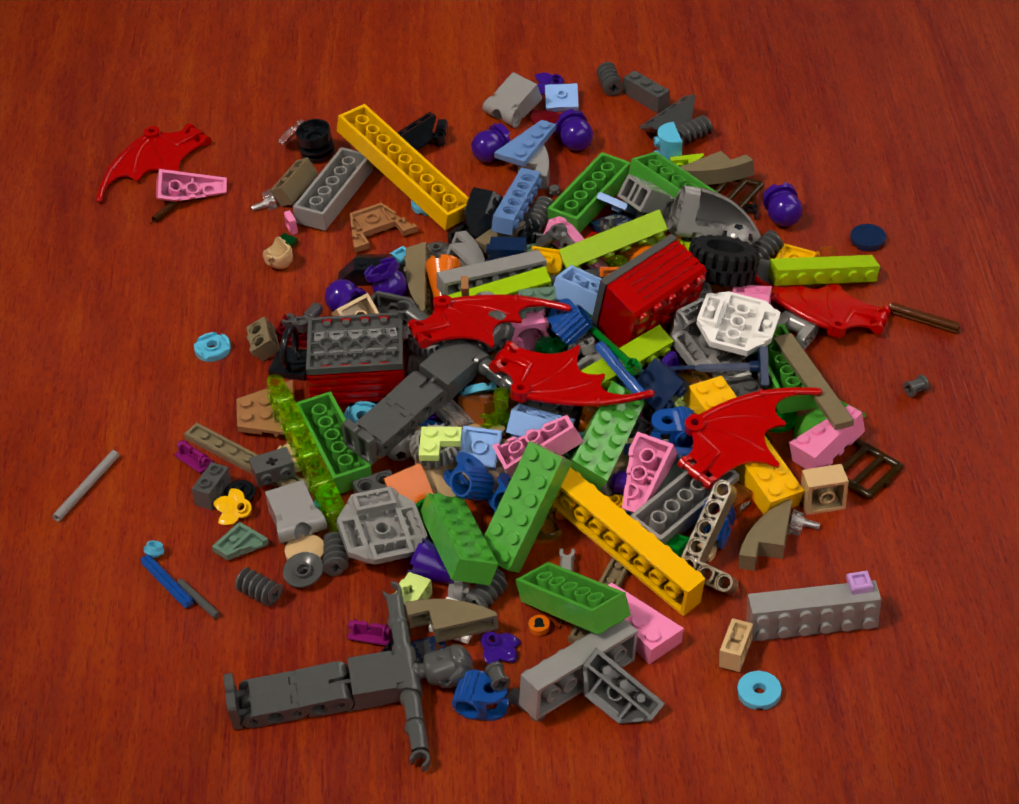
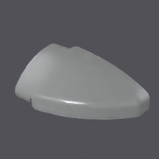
M683 185L674 200L669 215L668 231L678 237L691 238L693 240L702 235H722L724 229L733 223L744 224L751 230L753 235L752 245L761 237L757 227L742 208L722 194L704 188Z

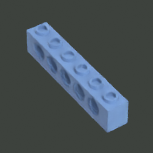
M526 168L519 170L493 215L491 231L512 236L515 229L518 230L520 221H523L524 213L528 212L529 205H532L533 198L537 196L538 189H541L543 179L540 178V171Z

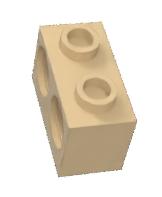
M732 618L720 648L719 667L737 672L741 671L752 642L753 623Z

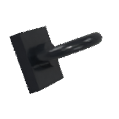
M288 325L281 338L280 351L276 353L268 370L269 376L305 381L307 377L306 370L292 371L291 360L306 359L307 349L299 348L298 330L296 326ZM291 335L292 345L291 347H288V341Z

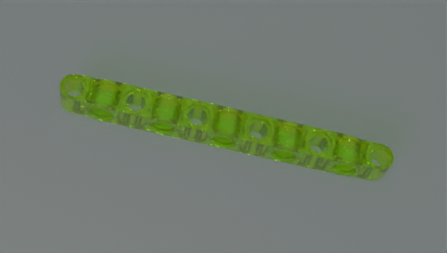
M276 374L271 375L267 378V397L318 508L325 517L330 531L339 532L337 518L345 504L283 377Z

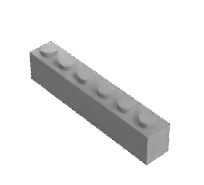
M539 250L440 271L437 272V289L442 295H450L461 291V276H468L470 289L545 266L547 269V260Z

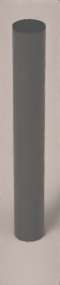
M182 578L177 581L214 619L220 617V612Z

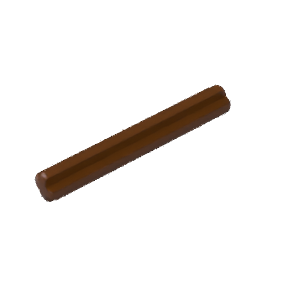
M894 302L889 306L892 314L953 333H958L961 324L959 322Z

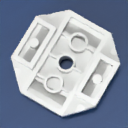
M729 291L716 294L707 293L696 324L709 347L743 356H751L758 351V347L771 343L781 312L774 309L768 302Z

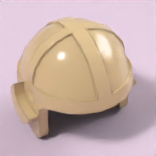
M276 237L273 245L263 251L265 263L275 269L288 267L293 261L292 247L286 244L285 240L281 237Z

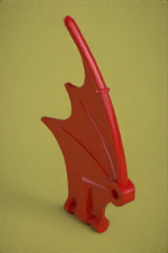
M191 123L186 124L181 131L171 133L160 132L157 126H150L144 129V135L132 142L107 167V171L98 189L96 201L98 203L103 201L108 185L118 178L129 177L139 182L141 177L149 171H159V169L179 171V165L183 158L200 146L210 145L211 138L198 128H195Z
M757 274L753 281L759 286H772L771 301L778 303L802 319L827 329V334L836 338L844 337L846 330L853 327H866L875 334H881L891 313V309L888 306L876 307L855 299L842 289L840 283L827 284L818 289H810L802 285L777 287L765 282Z
M519 294L472 295L455 298L442 295L433 299L434 312L431 316L424 320L411 319L407 326L422 349L428 348L433 343L451 339L478 340L493 348V331L495 327L506 322L522 323V319L519 316L521 310L541 306L569 312L571 311V306L565 303L521 296ZM498 310L504 312L506 317L502 320H497L489 316L488 313Z
M507 341L503 349L495 356V360H492L489 364V369L492 372H503L511 378L513 384L511 385L510 397L512 400L520 403L531 400L546 404L599 408V406L643 400L655 395L654 390L624 395L607 392L601 386L605 374H587L578 368L577 358L580 345L562 353L546 354L526 350L516 346L512 341Z
M816 387L760 389L759 391L744 394L713 406L700 415L691 414L685 419L684 429L689 436L693 437V449L687 456L682 457L678 461L677 466L687 470L688 475L697 482L703 483V487L707 490H710L723 475L743 464L763 463L779 468L780 464L768 449L764 438L765 433L770 429L786 425V422L777 415L775 407L780 401L791 396L821 395L823 393L822 389ZM694 460L697 463L692 465L690 462ZM709 472L713 476L707 477L706 474Z

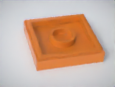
M420 463L383 478L386 487L391 486L399 494L407 497L415 504L424 499L427 493L434 494Z

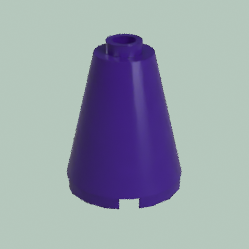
M422 538L423 544L419 542L410 562L413 565L412 571L408 569L407 574L411 572L431 579V581L454 584V580H451L434 543Z

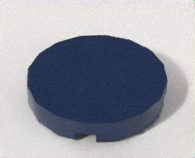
M860 224L851 230L850 241L853 246L855 244L860 250L875 251L880 246L883 247L885 245L886 233L877 225Z

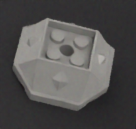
M703 297L678 309L673 314L669 336L674 341L672 345L679 353V357L683 358L687 365L740 363L747 358V356L709 347L696 324L704 302ZM723 371L710 372V373L720 374V373L723 372Z
M391 486L351 494L347 504L337 518V527L347 556L357 559L364 564L370 563L375 565L413 557L419 542L423 544L422 538L427 539V533L416 504L399 494Z

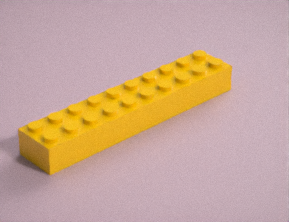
M366 104L338 115L337 132L444 230L466 220L464 208L469 197Z
M570 467L552 507L683 617L701 603L705 583L702 573L692 568L684 558H680L668 545H664L653 533L642 527L639 521L630 517L623 508H619L608 496L602 494L594 484L589 483L579 472L574 471Z

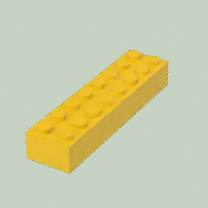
M718 376L688 386L684 402L688 408L690 407L691 410H694L695 414L700 415L713 406L737 396L722 376ZM764 436L765 443L780 464V467L776 468L763 463H748L734 468L740 474L739 481L763 515L786 500H792V508L799 506L804 494V489L766 436Z

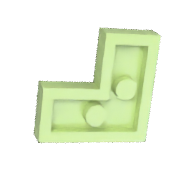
M422 427L419 461H439L441 447H461L462 427Z

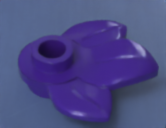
M544 72L535 75L539 82L538 88L541 95H545V85L564 84L562 76L558 74L551 75Z
M486 632L481 638V645L484 649L483 658L488 664L498 662L499 660L516 663L517 653L515 647L520 645L517 637L509 633L498 635L495 632Z

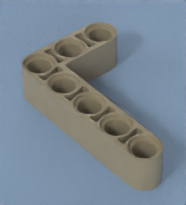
M719 480L713 486L681 558H684L688 564L693 562V568L701 572L704 578L707 571H712L711 578L705 580L704 584L725 594H733L739 586L737 579L706 564L737 494L735 486L725 480ZM728 486V493L722 496V489ZM719 505L720 511L713 515V508ZM710 524L711 530L709 533L705 534L704 528L706 525ZM702 543V550L696 553V546ZM726 579H730V586L724 589L723 582Z

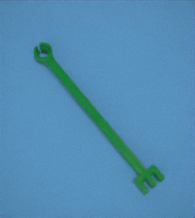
M594 325L588 330L599 341L605 342L611 351L624 363L625 370L631 376L638 374L633 368L634 366L639 371L642 370L643 366L637 359L629 358Z

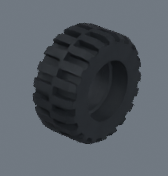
M702 235L691 241L689 251L707 270L704 282L722 287L748 286L755 280L760 255L754 245L741 241V239L724 237L722 235Z

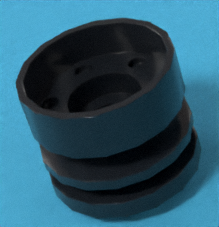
M311 119L297 127L295 132L302 158L308 157L311 163H319L334 155L335 146L330 125L327 121Z

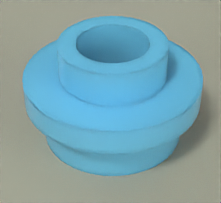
M148 541L146 546H144V553L152 558H158L164 554L163 544L159 541Z

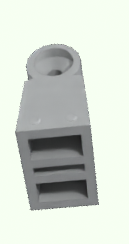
M512 72L496 90L494 96L485 100L482 110L516 128L520 124L521 118H524L542 100V96L536 83Z
M630 174L627 175L617 195L640 212L651 213L660 209L661 214L669 218L675 200L673 196L652 182Z
M303 480L265 492L268 510L277 528L280 544L301 537V534L307 536L327 529L325 517L315 507Z

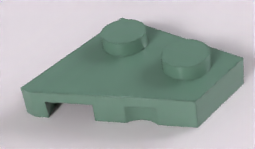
M555 286L518 290V294L521 296L556 301ZM539 306L523 309L520 312V318L524 319L526 318V313L533 310L537 313L546 307Z
M238 522L212 546V550L224 559L231 560L267 546L269 540L250 527Z

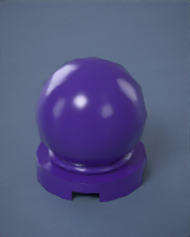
M574 109L564 111L558 116L557 123H554L556 124V133L561 138L563 145L569 150H585L593 140L592 127L587 122V118L582 111H574Z
M494 123L489 126L488 130L479 132L471 143L474 157L483 163L497 161L498 159L494 158V152L510 142L509 130L502 123Z
M784 182V185L778 186L773 184L764 192L763 205L768 211L769 218L775 225L789 227L798 222L802 216V203L791 184Z
M394 257L381 259V264L375 267L371 265L365 270V278L367 282L372 283L373 293L381 291L405 296L408 287L406 277L401 271L397 270L399 263Z
M338 279L326 288L325 303L333 312L367 292L362 288H358L350 280Z

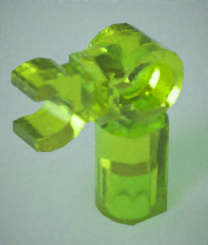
M617 254L608 259L604 258L611 267H621L628 261L623 255Z
M499 387L494 389V409L496 410L490 414L482 413L480 415L481 418L486 419V422L481 424L480 427L490 429L492 426H506L508 424L510 414L506 412V409H508L507 388Z

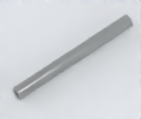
M112 450L52 515L54 520L60 522L119 458L117 451Z

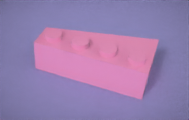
M848 405L845 408L854 420L853 426L834 430L826 419L790 441L792 461L805 469L831 465L833 459L837 455L840 456L847 445H852L865 432L862 412Z
M568 415L543 424V428L539 430H528L524 436L519 438L511 437L507 439V443L502 445L496 443L492 447L505 471L512 478L529 441L540 444L559 455L565 454L584 441Z
M610 583L608 585L623 592H626L613 583ZM626 592L631 616L625 618V620L638 630L636 652L648 664H651L682 643L684 628Z

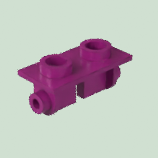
M181 440L177 443L179 451L174 456L201 474L205 471L211 462L215 463L206 454L189 445L187 441Z
M357 619L349 621L348 629L351 630L347 637L348 640L384 646L391 640L392 631L387 624L372 623L369 625L368 622L357 621Z

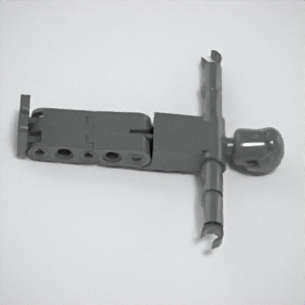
M407 300L397 302L398 309H408L406 311H398V318L407 319L406 322H409L411 319L424 320L429 317L415 306H412ZM498 310L488 313L489 316L497 320H503L506 317L504 312ZM501 323L495 327L493 331V348L473 339L472 341L467 339H451L436 342L441 347L419 364L420 372L416 370L409 374L356 423L347 419L341 424L346 447L359 454L370 465H373L378 460L376 456L383 457L417 427L418 423L421 425L443 405L447 404L477 374L487 377L510 394L511 385L513 384L511 378L506 373H494L489 369V364L493 358L487 353L503 349L504 344L512 340L515 330L513 323Z
M390 581L391 587L397 592L395 594H387L382 591L388 604L389 617L387 625L392 631L394 641L392 651L347 658L348 665L341 661H335L295 671L247 679L240 682L239 690L237 689L233 673L224 674L227 711L234 730L242 729L243 725L247 728H257L298 720L306 717L308 713L311 718L401 702L405 707L407 720L404 730L410 738L412 750L410 763L413 765L418 758H425L426 761L421 766L422 772H425L431 766V759L421 704L423 693L420 680L427 678V682L430 685H439L442 688L457 687L460 679L464 678L465 673L473 670V661L466 648L453 644L442 650H433L426 653L423 657L424 663L418 664L415 648L411 645L401 586L397 582Z

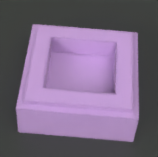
M868 571L846 574V580L852 595L873 592L874 586Z

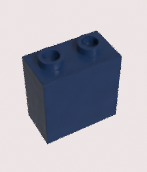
M491 237L490 244L486 245V254L489 255L487 261L527 252V238Z
M654 358L637 379L645 391L654 390L655 395L644 400L656 411L674 408V403L687 392V387L690 385L664 361L658 358Z

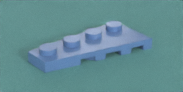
M540 120L495 151L494 158L525 167L556 131V124Z

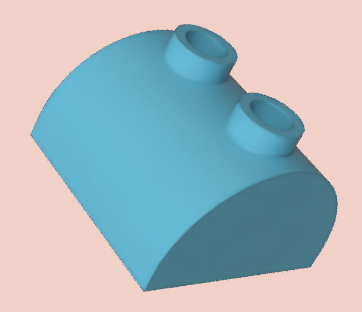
M674 122L665 123L660 126L658 136L653 138L654 146L657 147V150L653 152H658L668 160L672 156H681L682 140Z

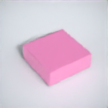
M290 210L284 212L286 227L292 235L297 234L296 219Z

